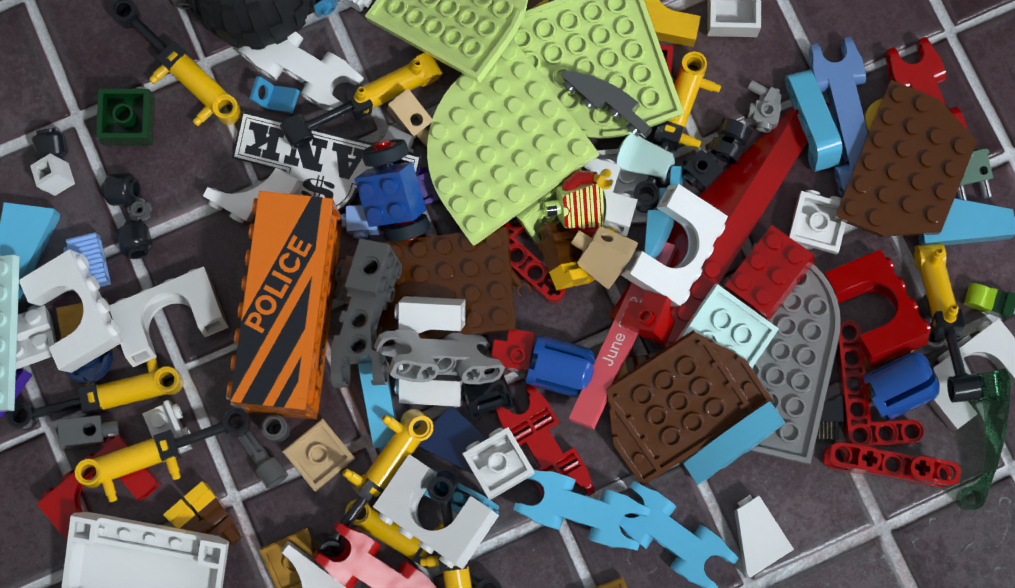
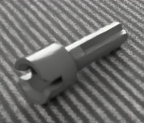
M244 421L237 423L234 429L240 428ZM251 429L244 436L237 437L257 465L255 473L266 489L277 486L287 478L288 473L277 457H270Z

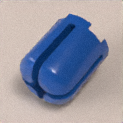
M538 336L526 384L577 398L581 390L586 388L592 379L593 365L596 360L594 352L587 347L547 336Z
M909 352L863 375L865 384L871 383L872 400L881 416H886L887 422L936 399L940 392V383L934 369L930 367L927 357L919 352Z

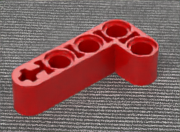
M508 222L502 225L500 228L507 227L509 229L510 253L517 251L523 255V259L520 262L511 261L514 272L524 282L531 284L533 290L547 303H560L564 298L565 289L558 290V296L556 294L549 295V288L543 284L546 278H549L547 284L554 289L555 285L548 268L517 240L525 230L523 226L512 227ZM534 268L542 272V276L536 280L528 276V272Z

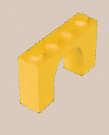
M644 0L659 41L694 47L701 16L673 11L664 6L660 0Z

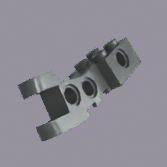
M359 239L345 284V288L348 290L347 297L351 298L348 310L342 311L339 321L343 322L340 335H334L331 344L330 372L334 388L348 387L350 384V365L372 363L373 380H371L373 386L388 384L389 372L387 368L389 363L382 354L376 351L374 344L377 340L376 330L382 310L387 311L389 303L393 301L395 281L400 278L402 273V264L389 244ZM360 320H366L363 326L356 327ZM365 344V348L362 351L355 352L359 345Z

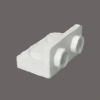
M166 400L163 405L143 413L152 438H154L153 435L168 430L173 431L175 438L190 434L188 427L184 428L180 418H183V414L177 403L173 404L172 401ZM189 444L179 448L180 453L191 450L192 446Z

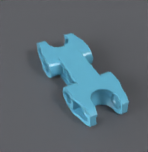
M534 470L535 474L528 478L538 482L543 487L544 498L539 504L529 506L515 502L513 510L525 515L535 523L560 530L563 518L591 527L588 536L590 541L611 548L618 547L638 551L640 543L625 537L621 533L620 521L624 515L629 513L647 517L650 513V508L637 503L629 496L611 490L603 489L600 501L574 493L572 490L576 480L552 471Z
M633 481L629 488L641 499L644 506L650 508V513L648 517L639 515L635 518H628L623 516L619 527L624 534L640 543V546L644 549H647L650 543L655 540L676 556L670 565L672 570L688 582L703 588H718L716 583L705 574L704 564L710 556L716 555L727 562L735 564L739 557L727 547L719 536L701 524L692 534L670 517L676 509V506L659 492Z

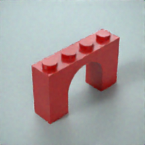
M881 249L825 272V277L834 290L838 304L861 294L874 293L887 298L896 310L895 317L889 323L860 335L859 348L871 368L928 344L929 334L931 333L930 326L926 319H921L918 314L919 310L916 301L908 297L903 279L901 277L897 278L891 259L885 257Z
M121 436L109 437L102 443V449L96 454L91 453L84 459H94L129 447L130 445ZM95 467L86 469L84 472L85 480H90L96 476ZM148 467L118 477L133 496L140 501L146 499L162 485ZM74 470L66 473L61 478L62 483L55 489L51 487L40 496L42 500L37 503V506L66 541L68 540L71 515L83 512L80 497L84 485L76 479Z

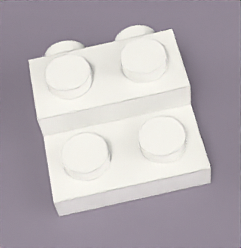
M814 190L801 191L797 198L789 237L800 245L838 254L846 223L835 219L834 216L842 198L835 196L830 198L822 197L819 192Z
M33 305L26 312L18 314L16 370L52 357L48 347L57 341L53 319L45 305Z
M509 427L504 430L502 428L494 430L489 434L488 439L481 443L476 441L466 448L467 451L462 453L489 500L535 474Z

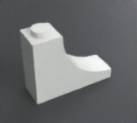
M289 540L282 547V554L292 562L300 576L302 588H347L333 579L319 563Z

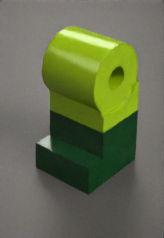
M970 283L964 305L1007 320L1014 315L1015 293Z

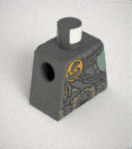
M100 416L57 420L59 445L63 451L101 446L105 441L104 438L119 436L118 421L102 423ZM89 428L96 429L95 434L92 436H87L86 431Z

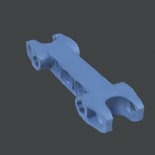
M851 37L844 38L841 42L843 60L839 62L826 60L818 44L811 45L809 48L810 69L816 78L821 92L827 93L833 121L842 142L844 166L835 167L834 169L835 180L841 197L844 194L868 135L856 85L866 83V73L862 57Z

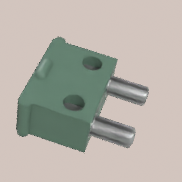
M988 149L973 151L956 193L957 199L967 201L964 186L975 183L980 184L984 199L992 196L988 180L993 179Z

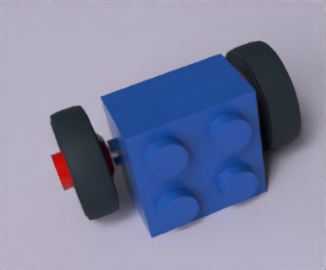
M385 139L364 149L361 155L365 166H383L367 169L354 179L368 226L385 225V236L391 242L412 240L430 229V223L427 215L422 214L426 211L413 162L393 164V162L408 155L406 141L404 139Z

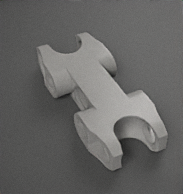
M400 329L379 334L374 344V348L378 353L383 356L393 357L387 370L395 379L411 382H429L437 375H459L466 384H483L500 379L505 369V366L499 359L486 356L487 350L491 345L486 338L477 335L451 333L443 340L421 339L414 330ZM395 340L394 345L383 347L386 341ZM478 344H482V346L477 350L476 346ZM402 365L403 369L397 371L396 369ZM496 368L494 372L484 374L486 369Z

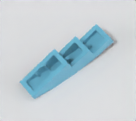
M671 166L670 185L680 184L682 186L683 175L681 166ZM659 188V202L667 188ZM659 209L648 210L645 253L657 260L663 250L675 222L673 218Z
M770 401L721 434L683 464L696 484H702L720 469L726 468L742 454L749 452L784 425L785 422Z

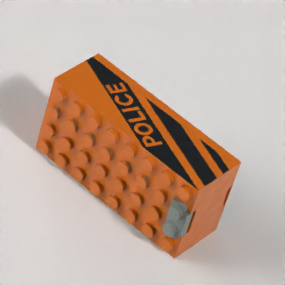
M259 191L258 198H254L252 213L256 214L255 223L250 224L249 240H252L251 250H247L245 256V265L249 267L247 276H243L242 292H245L244 302H240L238 307V318H241V325L235 331L234 343L238 344L237 354L232 355L231 371H234L233 381H229L227 385L226 399L230 400L231 406L243 409L246 413L277 414L283 417L318 420L335 288L334 272L338 265L342 234V217L332 198Z

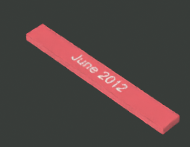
M666 242L657 261L669 267L677 251L676 245ZM633 282L595 360L592 379L588 386L581 390L569 416L571 422L593 430L607 403V388L618 379L638 333L624 328L620 324L629 302L641 303L645 292H647Z

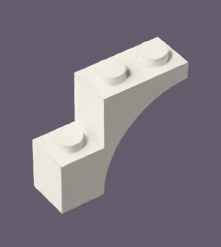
M595 158L578 171H596L598 174L603 169L611 171L610 178L606 180H613L611 188L603 189L604 228L613 227L618 234L627 236L638 199H634L627 193H613L621 165L615 164L610 159L600 160Z
M275 168L267 180L252 190L230 194L207 187L203 196L209 199L208 204L215 209L221 211L224 208L231 212L229 216L240 223H243L244 220L253 222L256 214L252 213L253 200L258 198L259 191L296 195L303 181L282 169Z

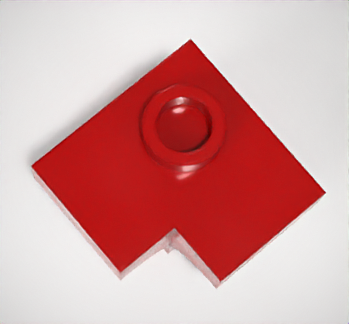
M645 292L641 303L629 302L620 324L624 328L638 333L644 339L666 344L675 320L670 315L672 301L667 296Z
M508 331L507 341L494 339L491 358L499 359L505 366L504 371L528 374L534 332Z

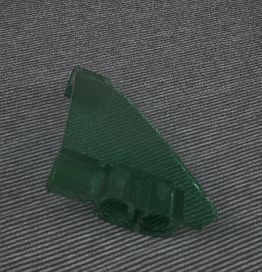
M1006 368L977 374L981 382V398L976 401H968L971 405L983 404L985 457L981 478L972 486L961 489L956 495L957 505L965 511L976 510L984 505L999 463L1010 407L1011 379ZM969 491L976 497V502L973 506L969 505L966 501V494Z

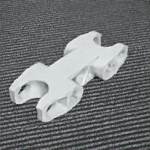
M297 32L287 37L288 40L278 45L276 43L268 45L261 50L251 49L246 46L238 49L239 54L250 62L258 72L270 79L277 81L281 73L284 72L303 83L305 86L300 95L321 109L331 110L343 104L333 96V90L338 84L347 82L356 86L360 83L362 85L365 83L364 78L358 72L351 68L345 60L333 53L326 52L320 61L298 48L303 38Z

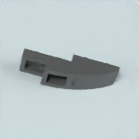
M563 71L561 73L563 80H565L562 85L572 94L577 91L584 98L581 102L591 111L596 108L601 113L608 105L607 111L617 120L622 117L628 123L626 128L636 137L641 134L646 138L652 132L651 127L635 114L640 107L639 102L620 88L591 75Z

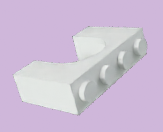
M675 184L667 187L656 208L676 220L685 229L689 243L685 258L679 265L670 268L643 251L634 252L620 275L647 292L669 297L672 301L670 306H681L689 298V289L693 282L700 277L704 261L712 254L716 238L723 233L725 229L724 223L728 216L680 184Z
M70 249L21 278L19 283L28 303L39 306L70 290L76 291L83 303V317L80 325L73 333L48 347L58 370L72 373L121 344L122 340L119 336L120 328L109 314L110 307L107 301L100 295L98 290L100 285L89 271L88 267L90 264L84 254Z
M204 266L199 269H192L182 276L168 279L160 285L146 288L136 295L119 299L116 303L109 305L112 319L120 328L119 336L122 340L121 347L124 356L132 367L157 358L149 335V325L153 316L167 305L184 304L191 307L197 326L204 337L229 328L212 279Z
M404 296L399 301V304L395 306V319L399 320V329L396 330H414L418 334L427 330L461 331L465 326V299ZM400 365L396 370H402L403 366ZM437 375L429 382H411L396 379L395 394L399 395V403L460 407L465 400L462 391L465 383L459 375Z
M989 319L976 328L979 333L972 338L968 334L958 341L962 360L971 355L985 357L997 367L1011 386L1015 385V338L1000 319L993 322ZM948 349L936 358L939 363L932 367L940 383V392L936 399L928 403L952 432L959 429L978 413L968 401L952 403L949 399L947 380L949 376H955Z
M409 454L373 508L380 512L378 518L390 526L393 522L400 526L398 532L410 540L413 536L421 541L418 546L430 554L434 550L442 556L439 560L448 567L453 568L456 565L463 569L499 515L470 496L450 525L436 531L424 529L418 519V504L427 490L430 481L437 473Z

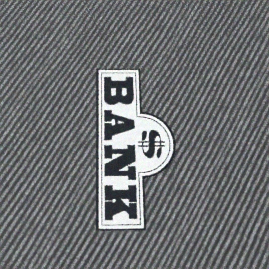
M242 110L232 158L273 169L279 168L303 181L296 195L332 198L338 211H341L350 204L358 191L354 179L367 169L383 167L382 165L367 167L363 162L361 152L374 145V143L313 129L311 130L314 136L312 141L300 148L292 149L280 128L283 120ZM408 152V155L393 162V164L413 162L417 176L422 155Z

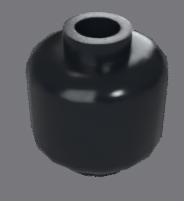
M56 127L36 131L37 135L32 138V145L37 160L50 153L60 159L67 155L68 149L63 132L57 131Z
M130 173L110 174L101 185V194L111 206H131L141 195V185Z
M129 220L117 231L120 252L130 259L145 257L153 247L150 230L145 223Z

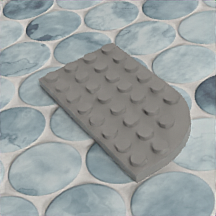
M814 264L769 320L779 330L752 368L774 402L772 404L785 424L750 451L811 465L838 346L841 322L839 305L834 290L824 274Z

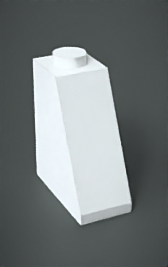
M751 495L737 503L739 508L734 510L743 572L746 578L752 577L794 550L761 497L752 498Z

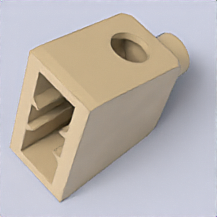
M406 89L388 104L387 112L405 133L412 135L413 140L418 137L427 148L432 118L412 92ZM418 119L421 124L414 126L410 120Z
M599 227L592 238L578 230L571 244L583 251L577 262L578 266L607 289H610L625 268L638 245L636 241L604 227Z

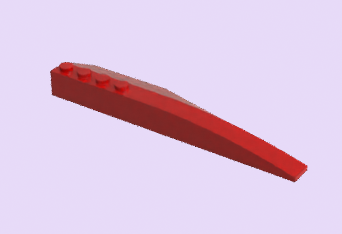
M792 107L779 119L777 127L772 129L771 132L764 133L741 155L737 164H732L704 193L698 196L728 217L724 223L725 229L723 233L716 238L713 244L714 250L712 254L704 261L701 267L702 273L700 277L693 282L689 289V298L681 306H670V315L675 320L666 344L647 340L661 350L676 341L714 284L719 285L807 143V138L798 118V108L795 110ZM676 220L667 239V243L674 244L677 247V251L669 266L670 268L679 265L683 261L689 244L685 229ZM631 281L609 315L613 320H615L629 290Z

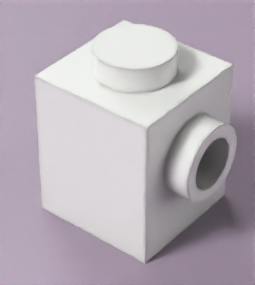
M51 153L30 165L36 187L54 196L75 184L69 163Z

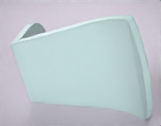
M628 134L620 145L615 164L621 165L620 169L660 177L662 184L667 185L670 181L671 166H675V159L672 153L642 137Z

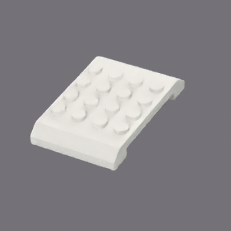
M92 512L73 513L70 517L61 588H223L229 541L215 535Z

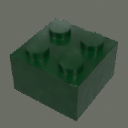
M98 89L96 138L102 145H153L155 96L149 89Z

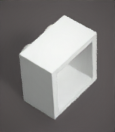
M707 0V36H758L761 29V0Z

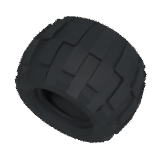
M189 0L199 21L214 36L216 35L231 46L237 48L246 46L251 47V49H263L265 46L275 43L278 45L288 40L287 37L294 32H299L306 24L307 15L312 14L316 1Z

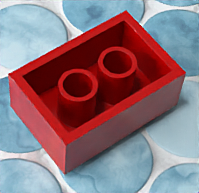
M771 225L725 284V289L769 321L814 264V254Z

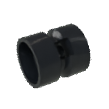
M723 118L717 130L719 136L713 138L708 152L712 153L718 160L735 165L744 151L741 146L747 144L752 130L737 120Z

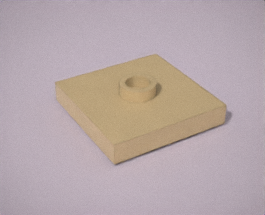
M323 418L282 451L315 492L356 459Z

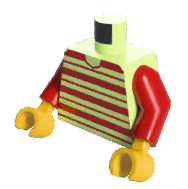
M603 169L600 174L596 171H575L563 183L555 187L556 200L543 202L545 216L558 215V219L565 228L576 233L580 230L592 238L599 227L605 226L603 189H609L613 184V180H606L610 178L611 171ZM613 227L606 228L617 233Z

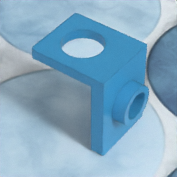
M256 76L249 99L266 110L292 114L300 90L274 86L262 77ZM263 85L265 87V96L263 99H260L258 90Z

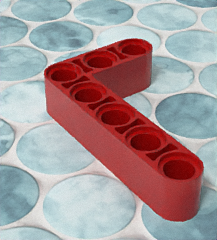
M850 320L844 321L840 325L836 362L840 396H844L845 422H843L845 442L873 448L910 445L919 442L924 436V427L917 420L871 422L868 388L863 378V375L866 374L865 359L859 348L862 331L858 323ZM842 329H851L853 339H845L842 335ZM846 353H851L855 356V365L846 363L844 359ZM849 378H853L858 382L859 387L857 391H852L848 388L847 381ZM851 404H857L861 408V415L859 417L851 414ZM906 426H911L915 430V437L913 439H909L905 435L904 430ZM881 427L889 431L888 441H884L879 437L878 432ZM855 429L862 431L864 435L862 443H858L853 439L852 434Z

